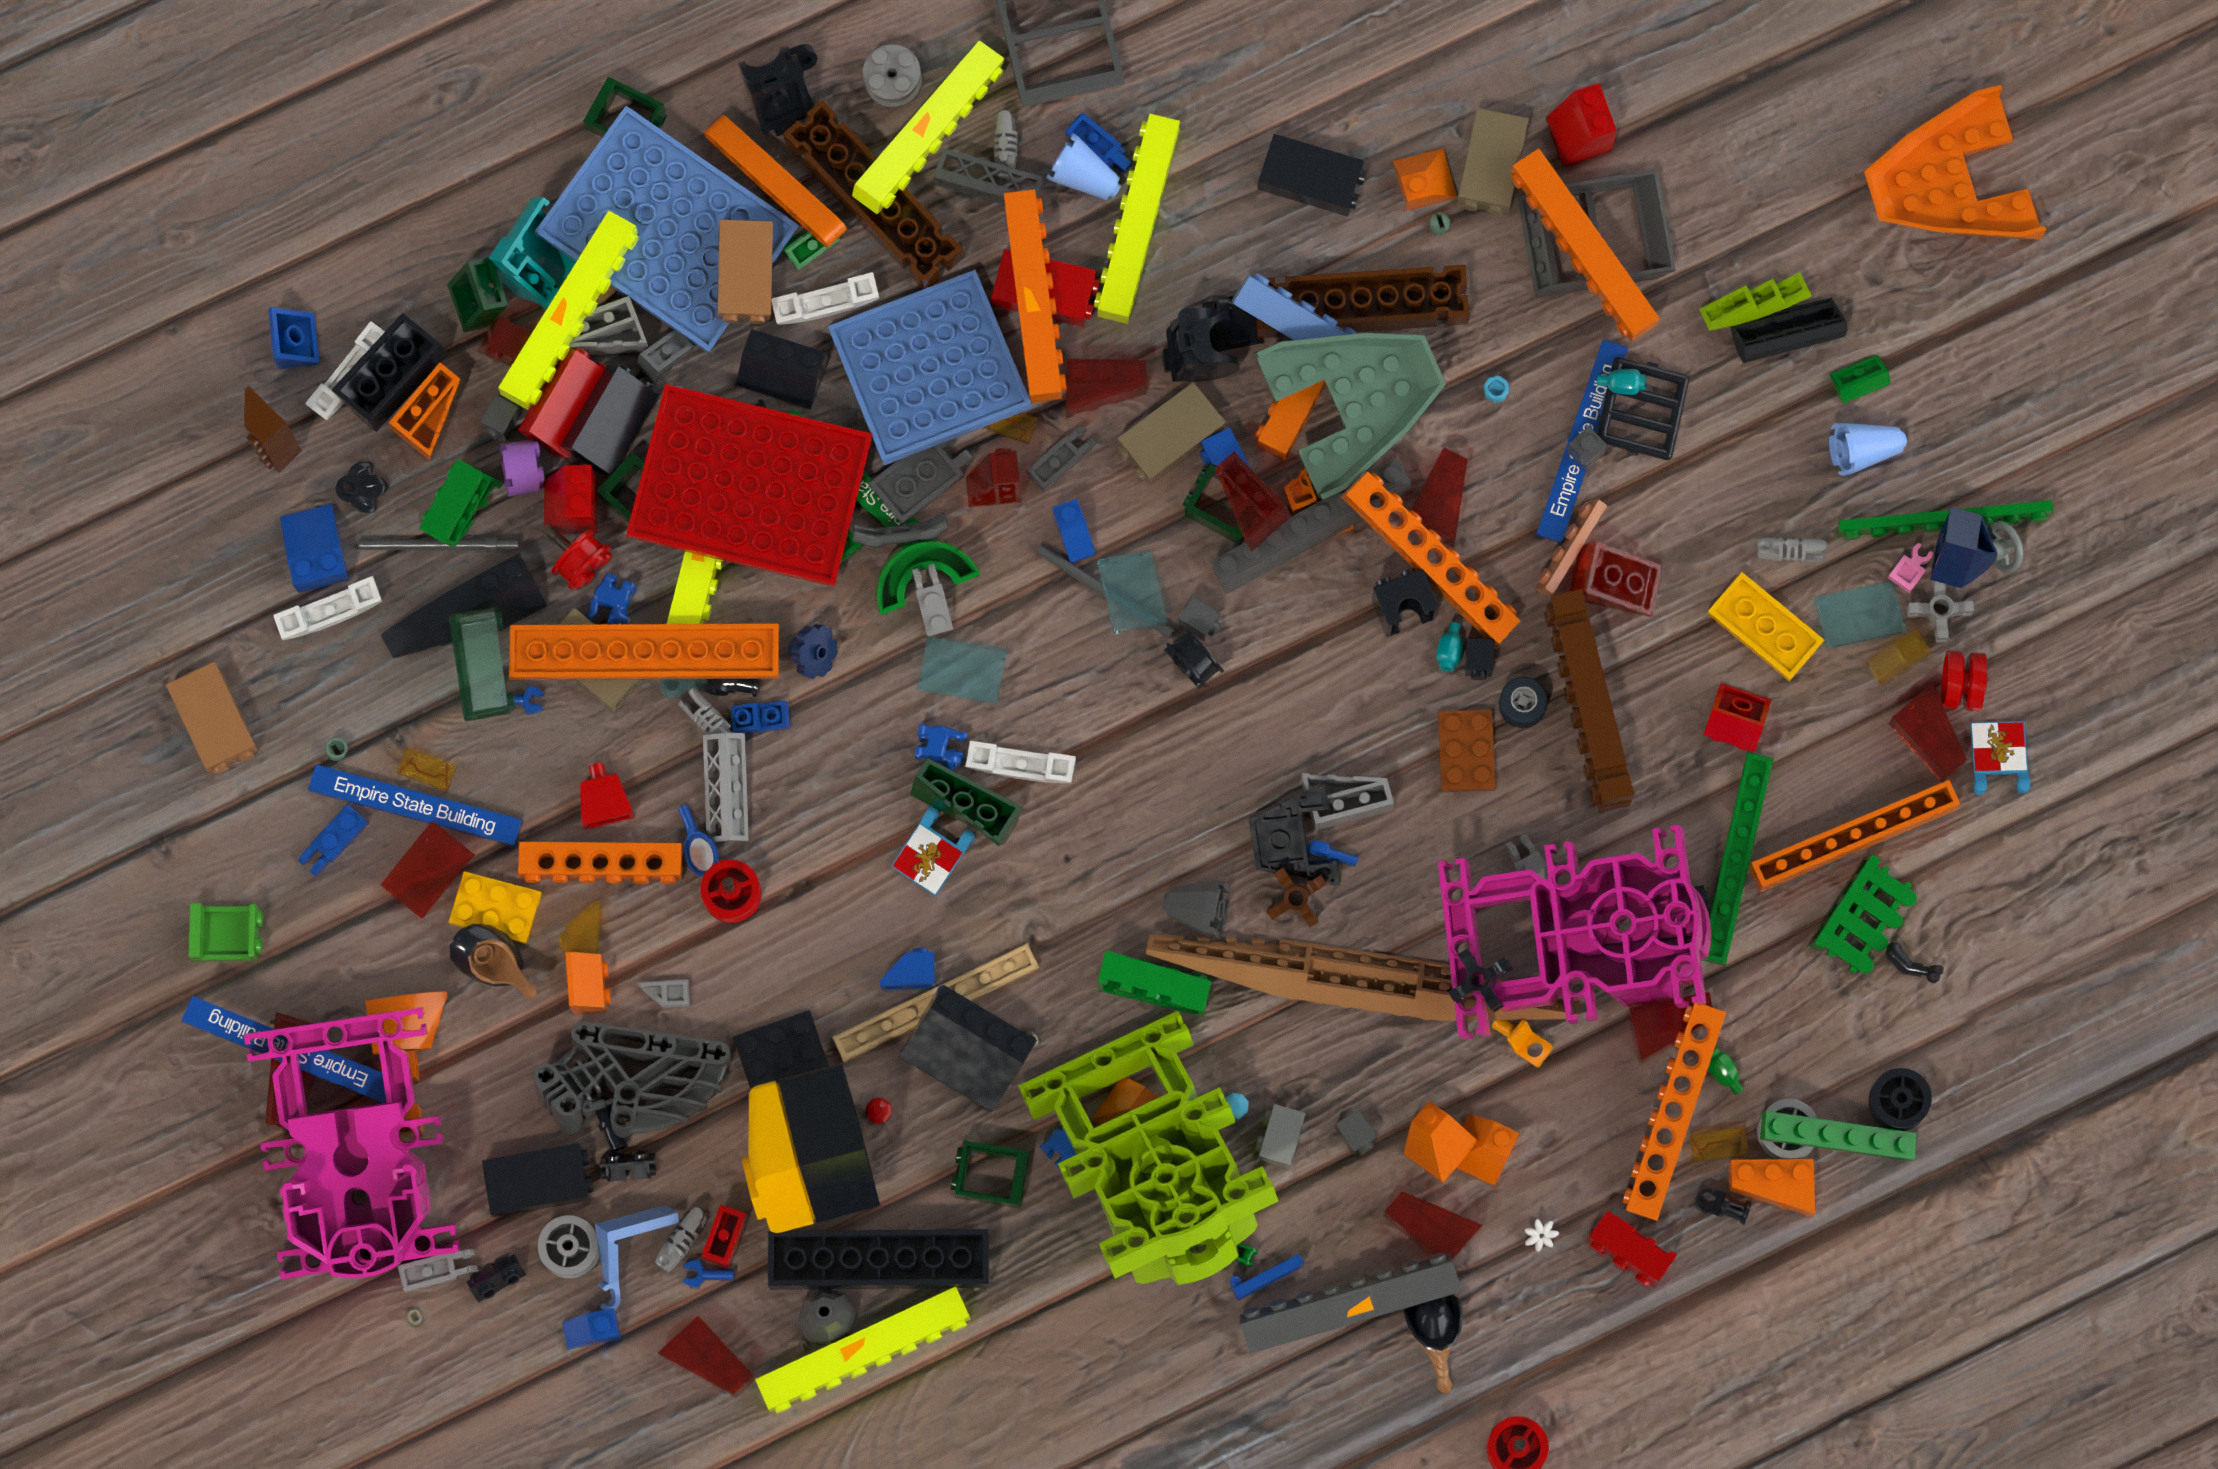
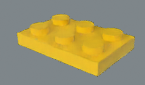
M464 871L448 923L461 928L471 924L491 925L506 933L512 941L527 945L542 892Z

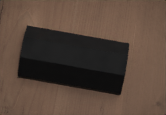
M1832 297L1784 309L1768 316L1730 327L1737 354L1743 363L1846 336L1848 331L1847 321Z

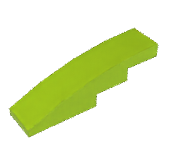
M1798 272L1777 284L1774 279H1771L1751 290L1745 285L1700 308L1699 311L1709 331L1768 316L1810 298L1812 295L1801 273Z

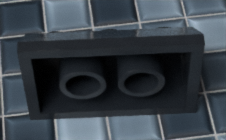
M751 329L742 353L736 386L812 409L828 364L827 353Z

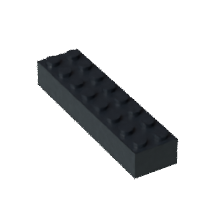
M989 1230L785 1231L781 1233L768 1231V1287L770 1290L989 1288Z

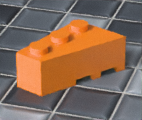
M439 363L389 422V429L429 461H431L461 380L442 363Z
M1814 1159L1731 1160L1729 1162V1192L1760 1202L1763 1201L1785 1210L1788 1209L1810 1218L1815 1215Z

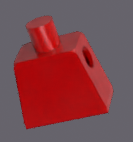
M604 763L589 765L591 779L580 782L581 818L584 829L587 830L634 819L633 810L618 775H607Z

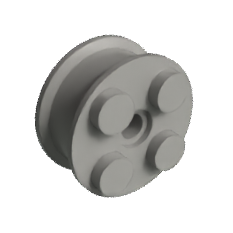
M885 45L874 50L864 63L863 78L869 96L876 103L890 108L901 107L910 103L918 95L922 86V74L916 56L909 49L900 45Z
M1795 1099L1779 1100L1765 1110L1817 1118L1815 1112L1807 1104ZM1760 1118L1757 1126V1138L1763 1151L1771 1158L1802 1159L1814 1148L1760 1140Z
M565 1215L551 1220L543 1228L538 1239V1253L541 1261L550 1272L562 1278L573 1279L587 1274L594 1268L600 1256L595 1230L587 1221L577 1216ZM568 1243H573V1248L566 1251L565 1246Z

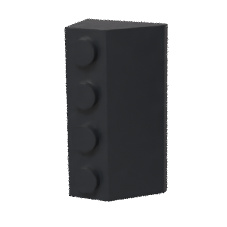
M402 313L331 391L359 419L377 432L421 385L434 368L445 359L447 353L441 343Z

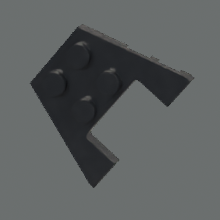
M1326 783L1317 785L1249 816L1256 870L1275 873L1284 867L1289 876L1304 877L1312 881L1319 875H1322L1324 880L1330 883V885L1340 886L1341 880L1337 859L1309 861L1302 812L1329 809Z

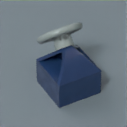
M1950 507L1935 545L1930 580L1963 588L1981 576L1992 565L2004 573H2012L2020 567L2023 560L2021 540L2017 532L2005 522L1996 521L1987 528L1982 515ZM1997 529H2001L2005 531L2011 539H2001L1995 531ZM2014 547L2015 559L2014 562L2011 565H2009L2008 554L2010 553L2011 548Z

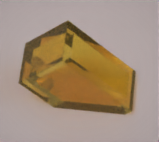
M1916 629L1890 644L1867 661V664L1882 685L1926 660L1931 651Z
M594 901L566 925L565 933L560 934L559 948L563 949L564 955L565 952L599 954L603 912L601 901Z

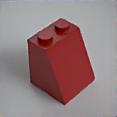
M1600 83L1575 90L1546 117V122L1562 166L1613 150L1617 129Z
M564 465L544 481V527L550 524L560 534L584 533L589 529L598 533L597 479L591 465Z

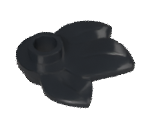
M360 462L350 468L348 476H343L337 481L335 491L341 500L350 502L355 510L362 513L375 512V502L373 499L383 495L389 489V485L383 478L372 475L373 463ZM347 484L352 485L354 490L347 491L344 486Z

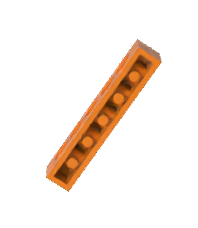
M519 842L518 874L527 883H540L541 879H552L553 883H568V879H579L580 883L591 884L595 883V879L606 880V883L620 884L622 880H633L635 884H648L649 880H660L661 884H676V880H683V846L681 843ZM544 858H553L554 864L549 869L540 867V863ZM572 858L581 859V864L576 869H569L567 867L568 861ZM632 858L635 860V865L631 869L625 870L621 868V863L624 859ZM654 858L662 860V865L659 869L651 870L648 868L650 860ZM597 859H607V866L604 869H596L594 863Z

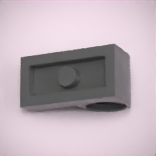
M673 330L640 353L636 367L656 385L667 377L674 364L693 351L694 345L685 336Z

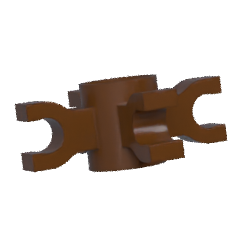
M1284 867L1276 871L1274 875L1286 892L1282 901L1266 911L1271 920L1291 909L1300 912L1309 928L1317 924L1319 919L1308 905V900L1311 894L1327 884L1322 875L1302 886L1294 884ZM1293 890L1301 891L1304 894L1303 903L1299 905L1291 903L1289 900L1290 892Z

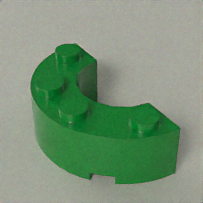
M936 539L909 542L896 549L885 560L878 573L875 584V601L878 612L884 615L906 606L904 594L906 585L913 576V569L918 568L919 571L929 568L928 565L934 564L935 569L946 573L955 585L980 576V573L973 561L964 552L950 543Z

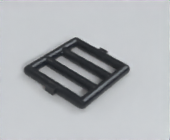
M1616 357L1613 360L1611 372L1616 369H1636L1641 374H1646V376L1678 384L1675 398L1640 390L1634 395L1618 394L1671 408L1670 421L1665 423L1613 409L1617 393L1612 392L1607 386L1597 435L1607 445L1627 450V454L1638 456L1640 453L1663 460H1670L1673 457L1689 377L1658 368L1659 364L1648 362L1647 364H1642ZM1610 420L1665 433L1664 448L1608 434Z

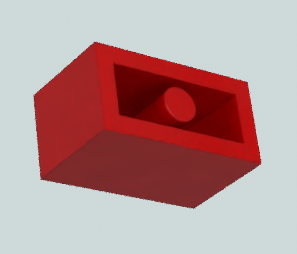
M720 1204L701 1255L704 1261L730 1269L748 1221L746 1213Z

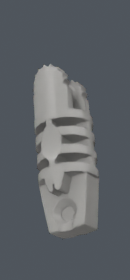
M1003 109V111L998 112L999 114L996 118L994 160L997 164L1016 169L1018 133L1016 132L1015 119L1011 117L1010 112ZM1005 173L997 175L999 179H1010L1008 174Z
M1782 537L1758 539L1757 557L1775 561L1792 560L1797 562V560H1800V562H1823L1827 542L1822 539L1801 538V540H1798V538L1783 539Z
M694 687L688 693L700 708L696 711L684 699L678 703L679 707L707 735L732 733L729 730L731 725Z
M694 1207L683 1221L679 1222L660 1250L655 1263L666 1272L670 1273L679 1264L700 1237L699 1234L709 1219L701 1208Z

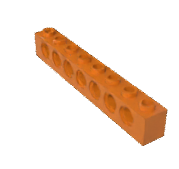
M1363 473L1341 498L1413 568H1416V571L1423 569L1429 584L1485 639H1493V646L1500 644L1520 622L1516 617L1518 614L1516 610L1507 603L1504 605L1497 598L1499 595L1491 586H1485L1478 580L1479 574L1470 566L1465 567L1459 561L1460 556L1450 547L1447 549L1440 542L1441 537L1434 530H1427L1421 524V517L1413 510L1408 511L1402 505L1403 500L1395 492H1388L1382 486L1384 482L1377 474ZM1372 494H1376L1380 498L1381 504L1379 508H1375L1370 504V496ZM1391 513L1399 516L1400 523L1397 527L1389 522V515ZM1410 531L1418 535L1419 542L1417 545H1412L1409 542L1408 534ZM1429 550L1437 553L1438 560L1436 564L1428 561L1427 553ZM1449 568L1453 569L1457 574V579L1454 583L1450 582L1446 577V572ZM1468 587L1474 589L1476 593L1474 601H1469L1466 598L1465 591ZM1486 606L1494 609L1495 616L1493 620L1486 618L1484 614Z
M1694 1002L1693 1007L1689 1006L1686 1008L1682 1021L1687 1022L1684 1032H1678L1674 1047L1679 1049L1676 1058L1670 1057L1665 1073L1670 1074L1667 1085L1661 1083L1657 1099L1661 1100L1658 1111L1652 1110L1648 1125L1653 1127L1650 1136L1644 1135L1639 1151L1644 1152L1641 1163L1636 1161L1631 1177L1635 1178L1632 1189L1627 1187L1622 1203L1627 1204L1626 1211L1656 1221L1658 1220L1726 1015L1725 1011L1707 1005H1698L1696 1002ZM1696 1024H1703L1707 1029L1705 1038L1701 1040L1694 1039L1691 1034L1692 1027ZM1688 1050H1694L1698 1054V1061L1693 1066L1685 1065L1682 1059L1683 1054ZM1679 1076L1687 1077L1690 1082L1689 1088L1684 1092H1679L1674 1087V1081ZM1671 1102H1676L1681 1107L1680 1115L1675 1118H1670L1665 1113L1666 1106ZM1662 1128H1667L1672 1132V1139L1667 1144L1658 1142L1656 1137L1657 1132ZM1654 1154H1658L1664 1159L1663 1166L1658 1170H1653L1648 1166V1159ZM1646 1180L1652 1181L1655 1184V1191L1649 1196H1645L1639 1191L1640 1184Z

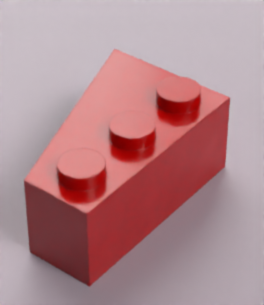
M1608 1210L1587 1239L1591 1243L1589 1247L1601 1256L1604 1253L1614 1259L1612 1261L1614 1266L1623 1272L1628 1269L1636 1275L1634 1279L1646 1288L1649 1286L1655 1288L1677 1257L1676 1253L1673 1251L1665 1252L1656 1245L1657 1241L1651 1237L1647 1239L1637 1232L1635 1227Z

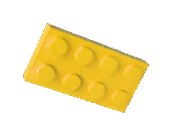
M1743 572L1740 573L1707 612L1712 619L1789 682L1824 642L1821 636Z

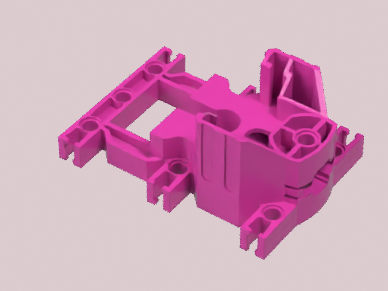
M1680 825L1669 826L1670 832L1673 831L1675 833L1676 846L1675 848L1667 849L1664 848L1662 837H1667V831H1663L1661 828L1652 829L1656 855L1655 863L1650 862L1640 853L1590 860L1581 873H1579L1576 845L1570 841L1564 842L1565 851L1567 852L1566 865L1557 866L1555 857L1557 848L1555 844L1544 845L1548 879H1543L1529 869L1484 876L1474 889L1472 887L1469 861L1465 858L1455 859V865L1460 866V881L1452 882L1450 881L1448 870H1453V864H1448L1446 861L1438 862L1453 989L1466 982V975L1468 973L1457 955L1459 954L1458 948L1462 943H1469V951L1474 956L1479 967H1482L1475 909L1531 900L1540 976L1497 982L1493 990L1504 1006L1501 1009L1503 1012L1553 1005L1558 997L1563 996L1566 1021L1570 1024L1579 1023L1575 1014V1001L1585 1000L1587 1013H1585L1587 1021H1596L1598 1016L1594 986L1600 987L1626 1008L1632 1005H1648L1665 1000L1674 1001L1678 1008L1689 1007V1001L1685 1002L1683 1000V985L1694 983L1696 996L1691 997L1692 1003L1696 1002L1698 1005H1705L1706 997L1701 960L1709 955L1711 924L1705 902L1701 894L1690 882L1684 829ZM1672 856L1678 857L1677 866L1668 869L1666 867L1667 860ZM1563 873H1570V881L1566 885H1559V877ZM1462 889V899L1457 902H1453V892L1455 890ZM1630 918V928L1620 931L1621 924ZM1483 974L1475 979L1476 987L1485 985ZM1579 980H1583V990L1573 993L1574 985ZM1476 992L1470 995L1476 997V1004L1471 1009L1465 1008L1466 999L1459 1004L1454 1002L1458 1036L1463 1040L1474 1038L1473 1033L1468 1032L1469 1016L1478 1017L1480 1028L1475 1029V1034H1479L1482 1037L1491 1036L1487 1003L1482 995Z
M424 1007L244 1034L245 1045L251 1044L250 1041L256 1038L268 1039L269 1052L255 1055L254 1050H249L247 1054L248 1062L282 1057L283 1059L272 1076L279 1123L290 1131V1136L292 1137L260 1143L261 1151L269 1152V1147H284V1155L286 1157V1160L271 1163V1160L268 1161V1159L263 1160L264 1171L299 1165V1169L293 1177L280 1189L284 1204V1220L288 1231L287 1240L298 1247L279 1250L277 1258L278 1262H283L285 1256L299 1255L302 1268L288 1271L287 1266L282 1267L280 1271L281 1279L330 1272L331 1276L340 1278H366L387 1272L404 1260L460 1251L459 1240H454L452 1246L438 1247L436 1245L435 1234L450 1231L451 1236L456 1235V1223L422 1228L423 1221L432 1210L425 1161L411 1152L410 1148L442 1144L444 1142L443 1134L436 1133V1138L422 1139L420 1138L419 1125L434 1122V1125L440 1126L441 1119L440 1115L406 1120L405 1115L416 1102L409 1054L394 1043L395 1039L428 1034L426 1023L421 1024L420 1030H404V1022L402 1020V1017L417 1014L418 1019L423 1018L425 1014ZM392 1018L397 1022L398 1029L395 1033H388L384 1030L383 1023L386 1019ZM332 1027H339L342 1030L343 1038L341 1041L335 1042L331 1040L329 1031ZM278 1035H283L288 1039V1047L285 1050H280L275 1046V1038ZM378 1042L387 1102L308 1114L299 1054ZM409 1127L413 1130L414 1138L412 1141L406 1142L401 1139V1128ZM293 1144H301L304 1147L305 1154L302 1158H296L292 1155L291 1147ZM356 1190H363L367 1193L368 1200L366 1203L359 1204L354 1200L353 1195ZM422 1235L429 1238V1249L422 1250L417 1247L416 1239L418 1236ZM362 1249L368 1250L371 1258H366L362 1254ZM309 1253L321 1260L319 1266H311L308 1263L307 1256Z

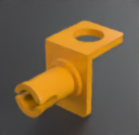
M1524 1019L1518 1025L1511 1020H1494L1492 1024L1494 1030L1508 1038L1507 1041L1514 1053L1537 1068L1541 1066L1553 1050L1552 1044L1532 1032L1529 1024ZM1534 1043L1541 1044L1543 1047L1542 1053L1537 1057H1532L1528 1054L1529 1046Z

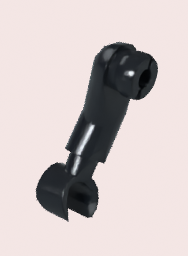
M1891 942L1888 944L1885 952L1886 958L1902 974L1917 977L1924 975L1927 976V980L1931 983H1936L1940 980V975L1943 974L1944 970L1943 966L1932 965L1927 967L1923 966L1922 963L1912 962L1902 951L1899 943Z

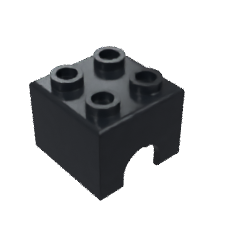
M1410 568L1401 572V577L1391 580L1390 577H1386L1375 583L1372 603L1386 637L1400 633L1398 627L1399 622H1402L1400 613L1405 610L1416 612L1422 624L1435 620L1438 604L1423 569L1416 571V568Z

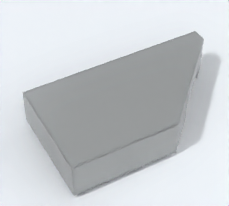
M688 979L638 982L639 988L662 1009L690 1008Z

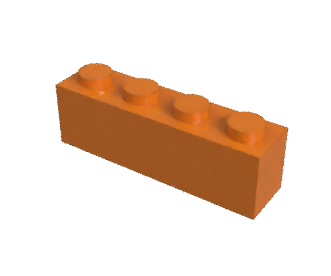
M1324 380L1277 402H1272L1267 413L1270 415L1267 424L1262 423L1255 436L1258 438V448L1284 461L1287 460L1326 386Z

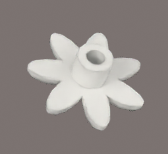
M1537 1219L1535 1221V1229L1526 1228L1525 1233L1531 1237L1525 1241V1245L1535 1244L1537 1252L1542 1249L1543 1243L1550 1248L1553 1247V1242L1550 1238L1559 1235L1558 1231L1551 1230L1553 1221H1548L1543 1226L1540 1220Z

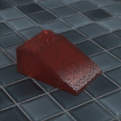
M1597 541L1587 543L1582 546L1577 555L1570 592L1582 589L1585 602L1650 617L1653 615L1663 565Z
M432 821L380 886L423 919L475 854Z

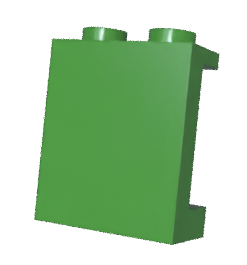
M190 903L189 958L193 962L258 961V954H262L263 940L262 937H259V927H263L264 922L263 911H259V907L256 904H250V906H203L201 903Z

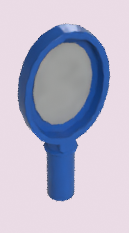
M685 805L678 809L686 828L685 831L688 833L683 844V854L689 869L696 875L703 877L712 865L719 862V854L714 841L707 834L698 831V826L694 822L689 807Z

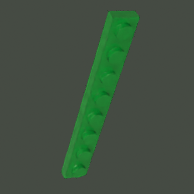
M2052 500L1965 508L1961 510L1982 515L1986 527L1996 521H2002L2009 525L2018 524L2020 520L2027 519L2034 523L2043 522L2052 514L2053 504ZM1949 510L1839 520L1836 527L1837 538L1845 537V540H1856L1861 538V535L1870 534L1873 538L1887 536V533L1898 532V535H1909L1914 533V530L1922 529L1927 533L1937 532L1943 527Z

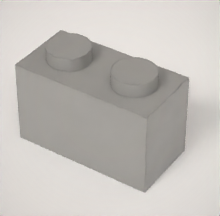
M1274 1104L1272 1111L1267 1110L1263 1121V1126H1267L1265 1137L1259 1135L1255 1149L1256 1152L1260 1153L1258 1160L1290 1169L1306 1113Z

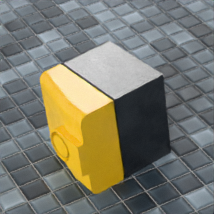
M843 1063L779 1079V1083L772 1081L757 1085L750 1090L748 1095V1156L741 1157L757 1219L766 1218L771 1232L781 1233L814 1224L813 1220L815 1219L816 1223L880 1206Z

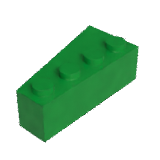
M1106 950L1098 978L1099 992L1204 1017L1211 989V981L1207 980L1206 975L1200 973H1191L1189 975L1182 973L1180 969L1175 967H1161L1150 961L1137 960Z

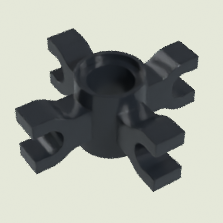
M1468 949L1457 954L1468 973L1465 983L1448 992L1452 1000L1459 1004L1476 992L1484 997L1490 1010H1493L1494 1013L1502 1009L1504 1006L1493 989L1497 978L1513 970L1509 961L1503 957L1491 967L1485 969L1479 967ZM1485 974L1487 977L1485 985L1476 987L1475 979L1477 976Z

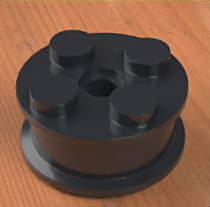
M1184 627V634L1172 644L1167 642V647L1164 651L1198 689L1206 688V681L1218 671L1223 673L1224 670L1205 646Z
M1906 1068L1891 1069L1883 1073L1873 1084L1868 1098L1869 1109L1873 1118L1884 1128L1907 1131L1921 1123L1928 1114L1932 1103L1931 1090L1926 1080L1919 1073ZM1896 1096H1901L1904 1099V1103L1898 1102Z

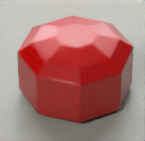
M872 1098L866 1105L867 1119L874 1125L886 1124L892 1117L891 1104L884 1098Z

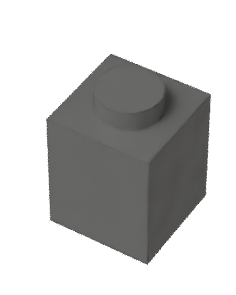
M495 395L480 423L487 436L498 440L500 437L507 441L522 413L519 406Z
M1588 426L1569 443L1567 452L1586 471L1605 454L1607 444Z
M1193 596L1178 617V624L1186 627L1191 633L1206 641L1209 635L1213 637L1221 626V623H1219L1220 613Z
M1357 1110L1336 1124L1335 1129L1352 1155L1358 1152L1360 1155H1363L1375 1147L1373 1142L1376 1141L1377 1136L1360 1110Z

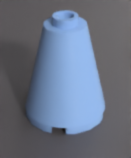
M1073 133L1071 140L1074 142L1071 144L1067 141L1052 165L1054 174L1052 175L1048 172L1046 179L1103 200H1107L1109 196L1114 199L1122 186L1118 183L1120 178Z
M1835 423L1831 427V429H1835L1834 435L1829 436L1831 459L1834 466L1839 465L1842 471H1838V473L1842 476L1851 475L1900 454L1907 444L1905 433L1898 427Z

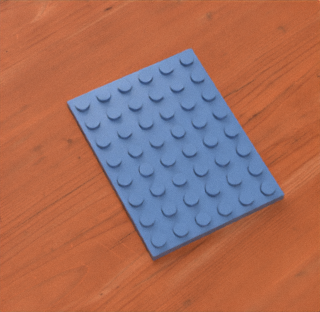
M625 106L535 230V234L577 262L608 210L636 225L637 236H639L638 241L632 250L628 249L625 253L624 264L618 272L614 271L612 274L610 286L624 296H629L631 301L709 354L731 324L723 322V319H717L720 220L773 221L772 265L796 233L799 225L638 113Z

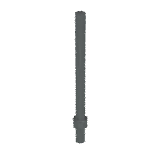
M487 536L486 539H461L455 548L437 539H359V550H486V552H498V550H519V539H498L497 536Z
M1041 544L1036 554L1141 620V624L1148 629L1153 628L1169 639L1174 634L1175 630L1160 621L1158 615L1150 610L1146 612Z

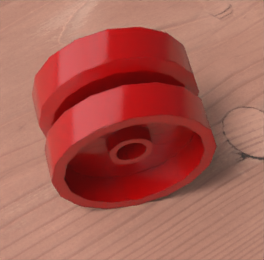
M1947 650L1941 679V708L1956 710L1961 703L1963 694L1964 708L1967 711L1981 712L1987 686L1986 654L1971 652L1967 657L1965 665L1964 655L1961 651Z

